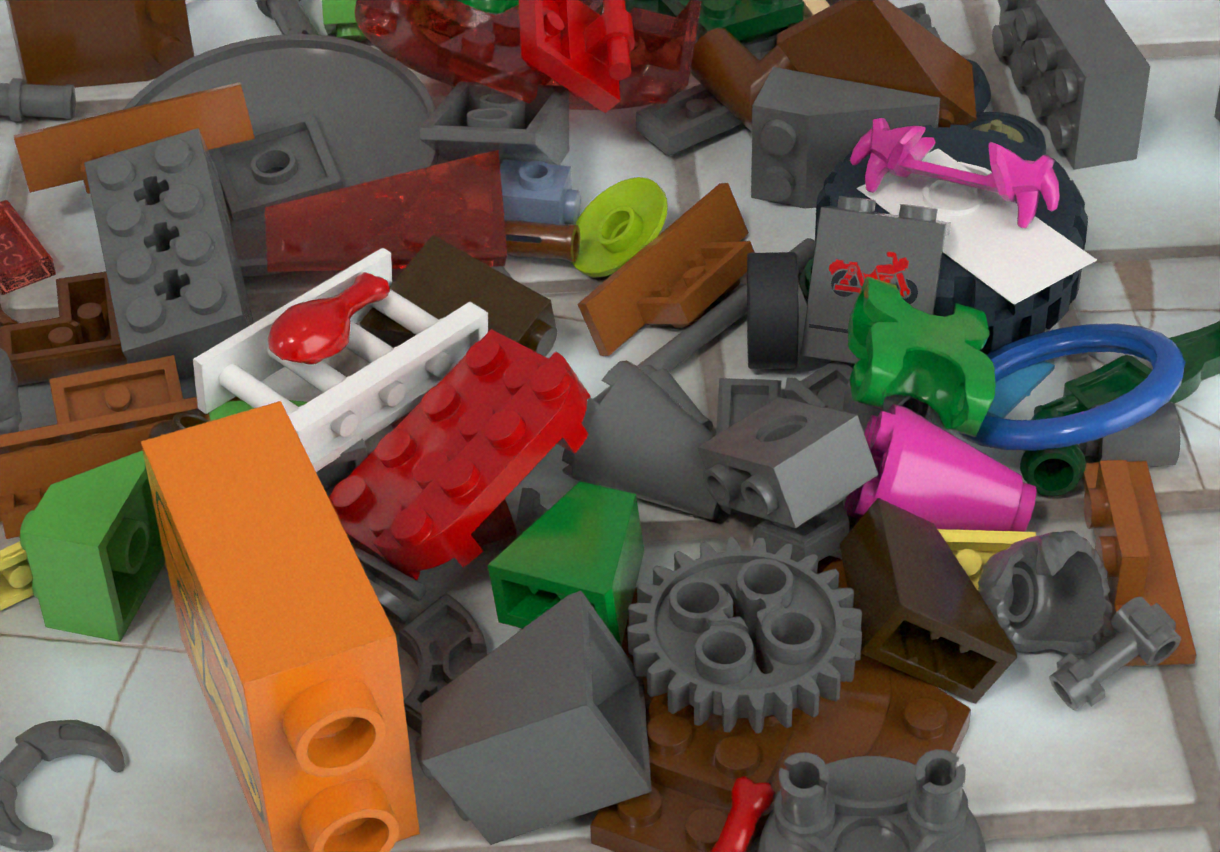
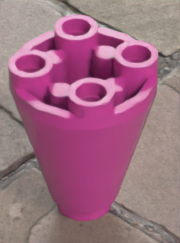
M892 404L887 412L881 411L879 416H870L864 435L878 475L849 493L846 497L844 510L847 511L848 517L856 519L855 525L875 500L880 498L933 523L937 529L1026 531L1035 505L1036 486L1024 483L1020 474L906 407Z

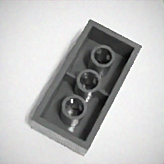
M998 0L1000 7L999 25H995L992 31L994 50L998 57H1003L1011 69L1015 85L1023 88L1030 100L1034 115L1037 118L1041 117L1050 131L1054 147L1062 150L1073 170L1137 159L1151 66L1104 0Z
M199 128L84 162L122 352L129 364L174 355L179 380L195 376L194 358L254 323L218 171Z

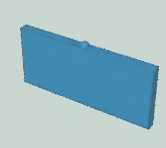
M1041 361L1019 369L998 380L995 383L994 400L987 415L1005 418L1026 396L1031 395V391L1055 369V365L1047 361Z

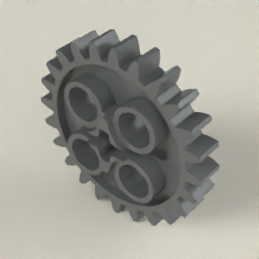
M729 537L726 543V552L717 553L707 542H701L700 558L693 560L688 555L678 551L674 553V571L656 565L653 568V585H638L637 603L629 605V627H627L628 654L633 655L635 676H647V693L650 697L668 692V711L670 713L678 712L690 704L694 707L695 725L700 726L712 714L722 715L724 732H731L738 718H748L754 732L761 733L765 716L774 715L779 723L788 728L792 727V709L798 707L804 713L815 717L819 712V696L832 701H837L840 698L841 681H853L855 661L860 660L862 613L860 609L853 608L854 591L852 588L838 589L839 572L836 569L817 574L818 556L815 554L796 562L792 560V544L787 543L776 554L766 552L764 538H758L750 551L741 550L735 537ZM733 602L736 605V617H733ZM755 646H756V663H755V661H754V647H755Z

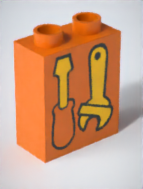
M278 401L141 441L181 639L267 852H389L396 842L420 834L396 634L282 402Z

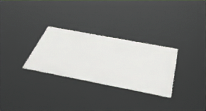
M940 149L929 152L922 160L932 164L971 172ZM889 172L884 175L878 189L874 193L866 190V184L857 189L871 200H876V203L890 214L899 215L900 204L928 207L923 201V187L932 178L914 173L905 178ZM947 186L935 193V200L941 205L960 207L967 205L971 200V196L963 188ZM983 190V202L972 213L960 216L937 213V221L951 222L949 235L945 236L943 253L1014 305L1097 261V259L1037 217L1033 218L1027 228H1020L1017 225V203L1004 201L999 193Z

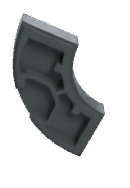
M448 593L441 596L399 630L400 647L413 658L419 669L417 681L409 695L404 699L407 725L420 735L422 729V703L488 655L484 636L477 622Z

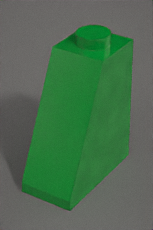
M579 481L488 564L498 622L523 629L566 596L582 591L621 646L629 616V605L632 604L644 555L636 494Z

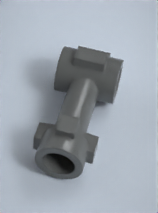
M1141 596L1131 599L1116 612L1111 620V626L1119 634L1084 660L1082 658L1077 659L1070 652L1057 662V671L1049 676V680L1056 693L1066 705L1073 710H1077L1087 702L1092 707L1105 697V689L1100 683L1137 655L1149 666H1155L1167 659L1176 650L1181 642V637L1174 631L1176 630V622L1158 603L1150 606Z

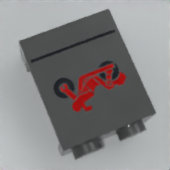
M839 196L837 207H821L800 355L854 364L860 360L848 347V323L851 311L866 277L896 285L902 299L912 307L933 315L945 236L949 235L951 222L937 221L938 209L900 204L899 215L874 212L876 200L849 196Z

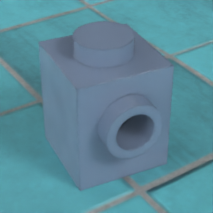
M503 160L491 191L492 219L576 225V221L579 218L581 194L579 190H572L571 166L548 164L543 161ZM513 235L500 236L501 240L533 243H540L542 241L541 238Z

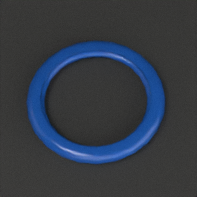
M1118 323L1086 324L1034 334L986 354L994 365L995 383L1011 373L1035 363L1065 355L1087 352H1115L1134 355L1148 360L1153 370L1143 382L1130 392L1109 403L1087 411L1039 420H1010L986 414L976 437L958 433L964 439L980 446L1001 450L1035 451L1067 447L1096 440L1138 423L1151 416L1170 401L1181 386L1185 360L1180 349L1172 340L1160 332L1142 326Z

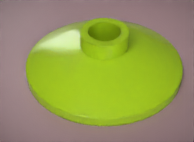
M635 177L610 186L594 198L576 221V225L580 228V249L577 260L571 262L573 266L589 277L609 276L615 273L651 241L656 239L665 223L668 210L667 197L663 189L651 179Z

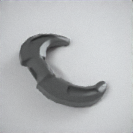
M80 720L48 721L34 725L15 738L18 745L0 762V845L16 851L31 852L48 850L54 844L51 834L28 827L19 820L15 812V801L18 795L16 787L41 762V759L51 761L55 758L71 754H86L99 758L114 772H121L124 769V757L120 746L115 738L100 726Z

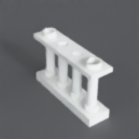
M381 248L194 358L193 365L198 409L208 414L236 396L253 408L281 401L317 472L339 458L342 452L362 438L363 441L367 440L412 411L421 402L426 392L436 386L466 355L469 348L488 333V312L472 302H468L446 317L437 319L390 289L386 298L379 302L367 304L350 318V339L346 348L370 363L353 375L346 377L323 361L317 364H305L281 360L270 351L268 336L274 321L289 307L306 301L334 297L353 285L355 278L363 272L382 277L388 281L390 287L392 284L391 252ZM373 307L416 335L393 348L356 323L361 321ZM286 367L323 393L303 406L298 407L261 381Z

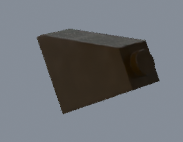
M434 235L431 236L389 287L437 319L444 318L468 302H472L488 312V332L492 329L545 357L552 349L557 337V328L550 299ZM373 307L360 322V326L393 348L416 335Z
M877 498L839 544L847 588H852L854 591L853 608L860 609L862 613L861 654L976 704L1016 660L1015 647L936 526L921 517Z

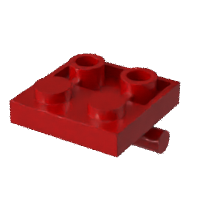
M519 0L521 59L535 72L546 74L567 88L576 99L587 101L604 113H607L621 101L619 80L625 79L631 74L630 52L635 45L633 18L626 11L625 0H603L604 13L601 15L579 0Z

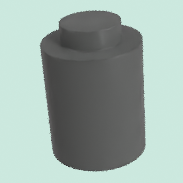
M1168 401L1151 416L1108 436L1080 443L1079 447L1084 457L1091 456L1093 463L1103 460H1127V462L1147 461L1148 467L1176 465L1180 453V425L1176 407L1172 401ZM1092 405L1091 409L1100 405Z

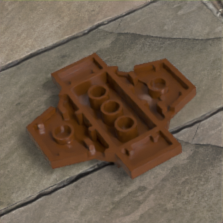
M829 555L818 561L817 574L836 569L839 572L838 589L847 588L842 559ZM635 587L632 604L637 603V587ZM733 602V617H736V605ZM628 616L621 648L634 665L633 655L628 654ZM756 646L754 647V661H755V663H756ZM861 654L860 660L855 661L853 681H841L840 698L837 701H832L819 696V712L817 716L812 717L796 707L792 709V727L785 728L774 715L764 717V726L761 733L754 732L748 718H738L731 732H724L722 715L712 714L707 721L698 726L694 724V707L690 704L678 712L670 713L668 711V692L650 697L647 693V676L643 677L652 792L599 809L590 825L591 844L614 852H710L719 839L732 807L731 790L736 778L746 776L755 783H770L776 793V799L778 792L781 790L779 782L780 767L786 770L784 761L796 753L807 752L815 754L824 760L826 764L851 757L882 756L899 759L914 765L917 764L919 758L926 752L935 749L947 750L957 754L969 728L971 708L932 684ZM775 799L770 809L759 818L746 852H749L755 838L761 836L765 823L774 808Z

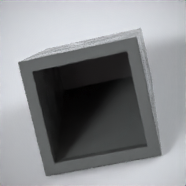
M582 591L566 596L422 703L421 736L417 737L415 742L419 765L427 778L431 780L436 779L449 794L458 815L464 821L470 820L490 845L652 792L643 677L635 676L633 663Z

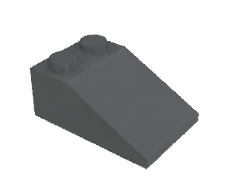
M773 67L752 107L751 198L804 209L816 208L817 197L823 189L825 179L840 161L843 162L860 138L872 128L873 119L884 118L891 130L923 125H932V128H938L940 98Z
M460 81L419 128L420 140L433 150H436L447 161L466 162V167L472 170H492L498 168L504 159L525 162L543 161L548 164L560 165L570 151L569 91L564 86Z

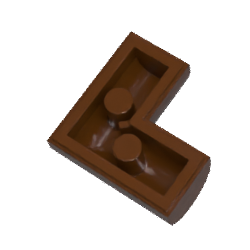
M724 28L710 30L701 36L693 45L687 60L688 69L693 77L751 132L753 103L772 68L777 67L798 71L778 44L759 60Z
M106 271L56 279L59 317L0 326V348L9 357L18 379V387L49 382V379L127 364V359L122 352Z

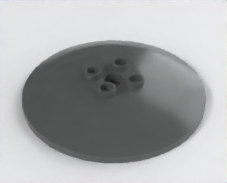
M313 34L273 35L247 39L206 51L180 63L154 79L124 108L128 109L241 82L255 139L208 151L218 171L243 276L272 275L315 266L347 254L375 239L402 218L421 197L432 178L439 157V153L436 150H433L420 140L419 128L436 108L432 97L419 78L404 64L387 53L359 42L332 36ZM274 167L285 168L276 173H264Z

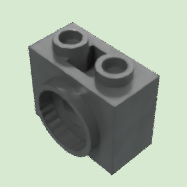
M781 397L774 399L697 447L706 469L703 474L705 486L719 505L797 528L812 517L833 508L844 500L849 493L878 475L858 415Z

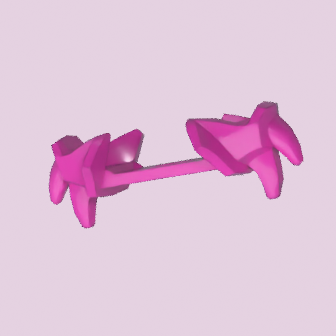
M884 118L873 119L872 128L860 138L850 158L852 165H858L865 157L870 155L865 174V184L868 192L874 193L878 189L884 175L888 171L893 175L905 178L914 173L999 193L1004 201L1017 202V225L1020 228H1027L1035 217L1040 192L1044 197L1048 210L1051 212L1057 209L1060 197L1059 182L1052 168L1055 160L1048 155H1042L1036 161L1023 160L1011 150L990 142L989 157L992 173L984 176L922 161L936 144L933 137H921L926 128L922 126H907L891 130Z

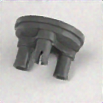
M935 749L921 756L916 765L882 756L851 757L826 764L817 755L807 752L789 756L784 761L786 770L781 767L779 770L781 790L777 794L774 808L763 828L758 852H986V847L980 827L968 807V798L963 789L966 778L964 764L956 767L959 757L955 753Z

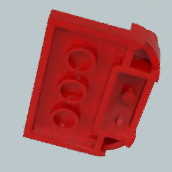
M492 329L480 341L473 344L459 363L436 386L426 392L421 402L393 431L386 434L379 441L377 447L347 478L339 482L328 496L350 543L416 581L420 576L421 570L440 566L454 558L464 568L483 552L471 535L556 444L575 454L589 435L582 422L587 410V399L591 396L566 359L558 352H555L548 359Z

